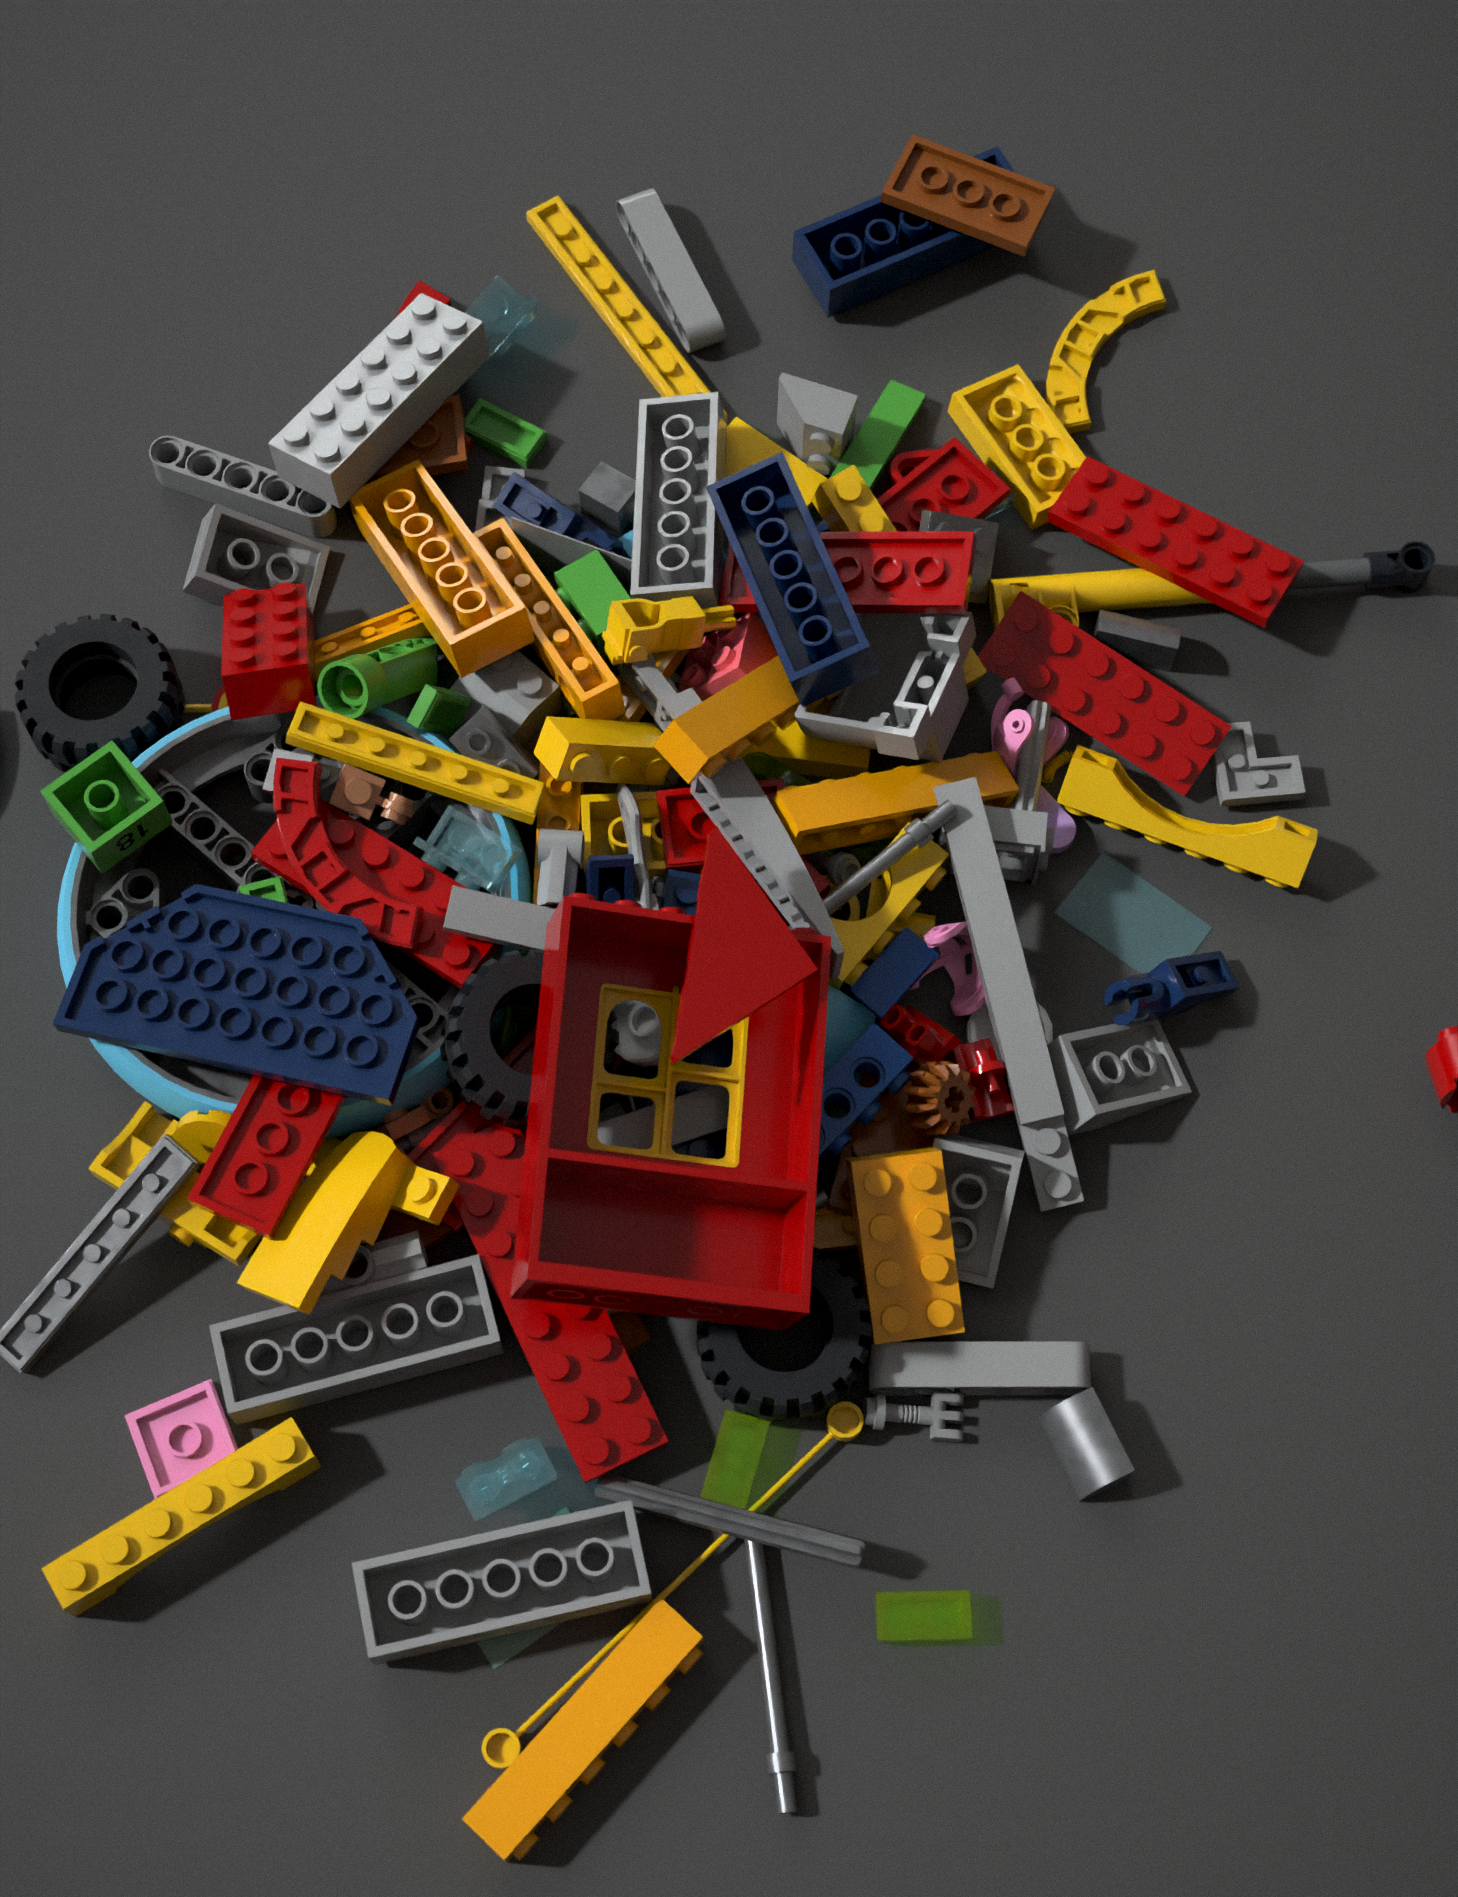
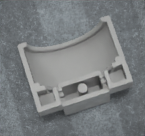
M967 611V614L855 613L881 672L844 688L839 693L827 715L810 713L807 711L806 706L802 707L799 704L795 712V718L800 729L806 736L812 739L878 750L880 754L941 762L969 702L962 666L976 638L972 612Z

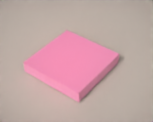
M212 1379L124 1415L155 1499L239 1449Z

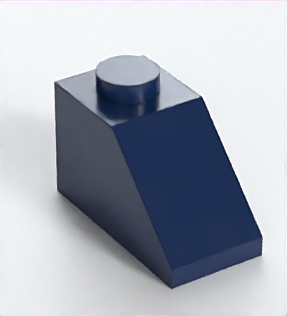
M633 854L589 856L585 869V894L596 897V901L614 903L619 900L634 901Z

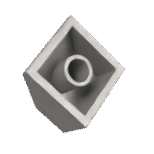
M781 372L778 387L777 425L795 457L806 463L807 467L816 470L820 474L831 476L854 439L858 395Z

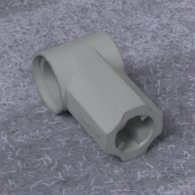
M540 829L538 839L540 877L537 905L556 909L563 896L577 893L578 870H582L584 861V831Z

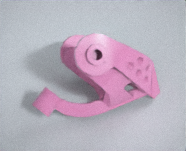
M1010 678L1001 685L1004 694L998 700L993 711L991 738L992 751H998L1014 780H1017L1020 752L1033 733L1034 719L1029 712L1022 709H1015L1006 716L1012 702L1024 694L1017 680ZM1050 717L1043 766L1057 754L1069 736L1067 723L1058 717Z
M950 923L934 927L924 935V940L928 948L939 946L940 955L921 978L944 965L954 983L955 994L950 1002L953 1014L955 1016L972 1014L986 1003L967 923ZM953 937H959L967 943L961 945ZM972 953V973L966 974V955ZM919 980L910 990L919 988Z

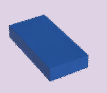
M905 927L849 989V994L881 1020L895 1003L898 1004L939 958V953L933 948H928L921 938Z

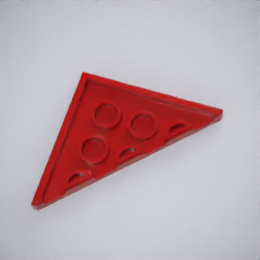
M717 826L711 829L707 835V848L704 866L701 870L696 900L697 908L694 926L691 930L686 960L687 967L676 1020L677 1027L674 1045L670 1055V1060L673 1064H676L800 984L818 970Z

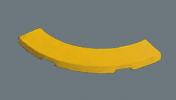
M1155 270L1140 273L1110 286L1109 291L1103 293L1095 300L1091 299L1075 314L1060 336L1049 365L1045 401L1069 434L1090 429L1091 418L1087 407L1086 381L1090 366L1104 343L1131 321L1165 308L1166 298Z

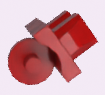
M895 1003L879 1023L887 1030L886 1033L913 1057V1062L919 1066L929 1061H948V1052L956 1048L961 1042L954 1034L909 1005L904 1009Z
M990 1038L969 1044H959L948 1052L951 1062L958 1064L959 1069L970 1073L968 1084L977 1088L971 1095V1102L977 1107L968 1111L970 1122L1006 1116L1014 1111L1003 1077L1006 1073L1005 1063L1002 1060H997Z

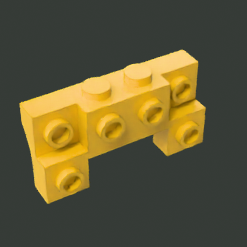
M144 1101L126 1127L109 1145L100 1151L88 1169L94 1177L118 1190L164 1133L172 1137L174 1136L179 1122L175 1119L173 1121L168 1120L157 1113L151 1104ZM195 1172L156 1219L170 1226L167 1232L182 1244L190 1247L194 1241L206 1249L208 1247L240 1267L262 1236L191 1205L187 1197L200 1175L198 1172Z

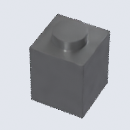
M601 461L578 489L581 512L621 534L629 523H634L636 480Z

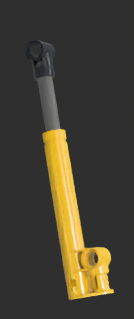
M1412 541L1406 543L1401 550L1366 552L1363 558L1304 562L1300 573L1289 590L1364 584L1367 589L1395 587L1402 592L1413 593L1423 587L1435 563V554L1433 549L1427 544ZM1408 565H1412V566H1414L1416 569H1412V568H1410ZM1143 568L990 579L989 604L993 632L1020 591L1026 593L1077 627H1079L1078 613L1099 612L1100 609L1116 611L1212 603Z

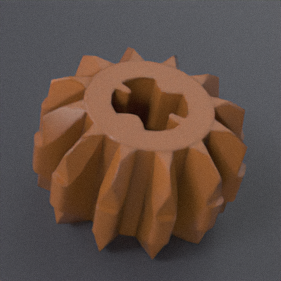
M929 1061L921 1064L919 1071L909 1073L911 1087L903 1089L908 1095V1102L902 1108L911 1113L909 1124L920 1128L922 1133H926L929 1136L959 1134L960 1126L970 1124L968 1111L977 1107L971 1102V1095L977 1088L968 1084L970 1073L959 1069L958 1064L950 1061Z

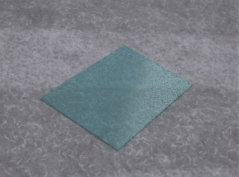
M1102 852L1055 911L1056 915L1140 974L1150 972L1165 959L1192 955L1212 929L1210 925L1105 852Z

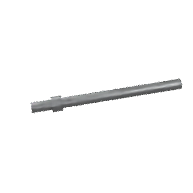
M947 799L922 820L916 818L904 828L905 834L823 898L822 901L829 916L916 846L921 849L934 838L932 833L958 813L954 805Z
M744 1539L771 1752L766 1755L768 1775L774 1776L778 1814L797 1812L792 1773L797 1772L795 1751L789 1750L764 1544Z

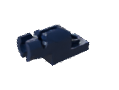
M515 472L511 474L492 506L510 519L515 517L581 542L590 539L605 550H612L618 555L623 550L622 541Z
M1215 951L1165 959L1148 973L1131 975L1125 980L1111 984L1106 989L1104 1001L1105 1006H1112L1128 999L1130 1005H1132L1130 1011L1116 1015L1113 1020L1117 1025H1132L1188 1012L1203 1000L1230 996L1240 988V985L1222 952Z

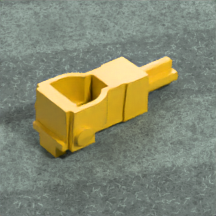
M693 596L672 598L671 600L658 602L639 598L612 601L609 607L606 631L602 632V638L605 641L604 652L612 665L622 664L623 660L625 663L647 660L648 653L702 647L704 632L726 630L736 626V619L733 616L734 608L732 605L701 609Z

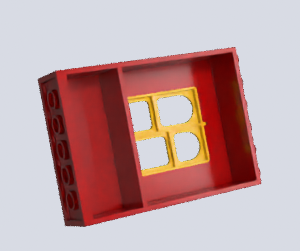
M585 893L563 896L546 926L510 1298L781 1331L786 1330L808 1315L810 1311L831 936L818 935L816 930L806 927L791 929V932L818 970L800 984L731 1027L733 1052L732 1063L729 1067L721 1068L686 1063L682 1060L673 1064L670 1060V1055L674 1045L677 1027L676 1020L681 990L684 985L687 967L686 960L695 916L687 915L683 909L676 907H663L659 910L641 908V904L631 900H619L614 903L596 901V897ZM636 1000L647 1004L656 1012L660 1020L658 1075L654 1079L615 1075L608 1073L604 1069L608 1017L612 1009L624 1001ZM687 1081L725 1087L728 1090L729 1108L726 1151L722 1159L681 1155L673 1151L671 1139L675 1088L678 1082ZM604 1093L644 1097L654 1102L652 1146L649 1149L606 1145L599 1141L597 1132L600 1099Z

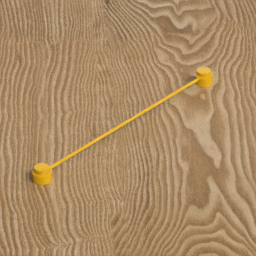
M846 1401L832 1406L826 1420V1427L829 1433L747 1511L755 1513L833 1438L843 1442L855 1439L860 1434L864 1423V1417L860 1408ZM722 1534L515 1732L506 1728H497L490 1731L482 1742V1755L485 1761L493 1768L507 1769L521 1753V1744L518 1738L608 1654L660 1598L664 1600L731 1535Z

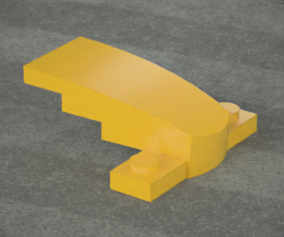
M362 1131L351 1133L343 1141L336 1138L324 1139L306 1173L308 1178L297 1190L272 1240L266 1237L262 1239L237 1284L248 1291L310 1315L329 1277L343 1280L360 1243L374 1245L390 1208L439 1225L460 1185L450 1177L418 1167L391 1138L383 1133Z

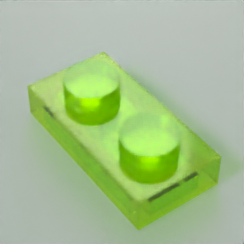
M725 1409L700 1498L746 1510L770 1421Z
M970 1590L875 1593L877 1643L971 1641Z

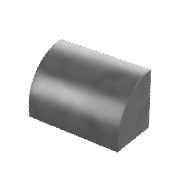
M1100 609L1093 637L1134 664L1169 672L1179 648L1181 628Z
M1093 1387L1062 1401L1038 1418L1079 1502L1128 1480L1135 1472Z

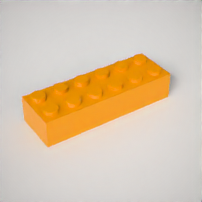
M419 459L361 487L348 500L358 529L461 678L535 641L525 605Z

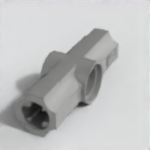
M417 1230L374 1243L373 1246L359 1245L350 1266L357 1261H367L368 1267L366 1272L362 1276L353 1279L348 1277V1270L343 1280L330 1276L320 1296L428 1268L429 1262L420 1232Z

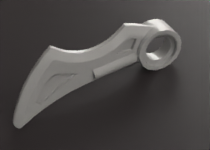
M619 783L616 787V795L621 811L628 854H633L634 901L641 904V908L659 910L656 895L652 894V886L645 859L642 815L629 788L624 783Z

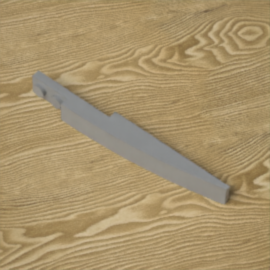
M648 653L647 660L625 663L623 660L622 664H617V671L663 731L666 730L673 719L702 702L692 687L678 693L673 681L670 678H665L656 667L651 653ZM742 757L735 762L728 758L723 768L711 778L707 779L703 774L692 781L690 793L715 826L718 827L727 842L792 928H811L816 930L818 935L831 936L829 977L835 979L840 975L845 951L823 901L791 838Z
M973 777L935 786L933 790L937 806L948 799L958 811L954 817L942 826L994 1037L998 1042L1002 1061L1005 1063V1075L1039 1211L1083 1202L1084 1198L1063 1118L1064 1110L977 779Z

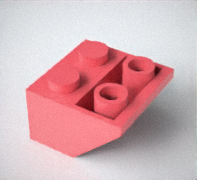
M745 613L736 619L735 627L713 631L703 636L702 647L692 648L687 653L678 693L692 687L703 702L777 657L778 653L765 624L755 614Z

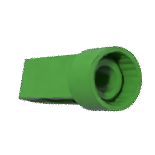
M409 638L365 654H354L329 663L322 669L317 683L318 695L322 705L328 711L355 719L376 711L384 704L423 690L425 684H437V642L430 638Z

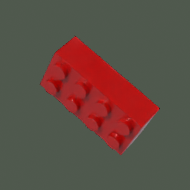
M286 582L277 584L273 588L255 591L244 588L224 595L221 677L231 720L297 711L300 701L317 707L315 631L306 583L295 585Z

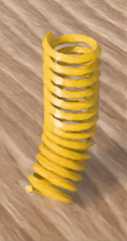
M1065 750L1062 754L1060 753L1053 760L1047 762L1048 764L1045 765L1041 780L1043 782H1052L1056 770L1071 761L1072 758L1068 751Z

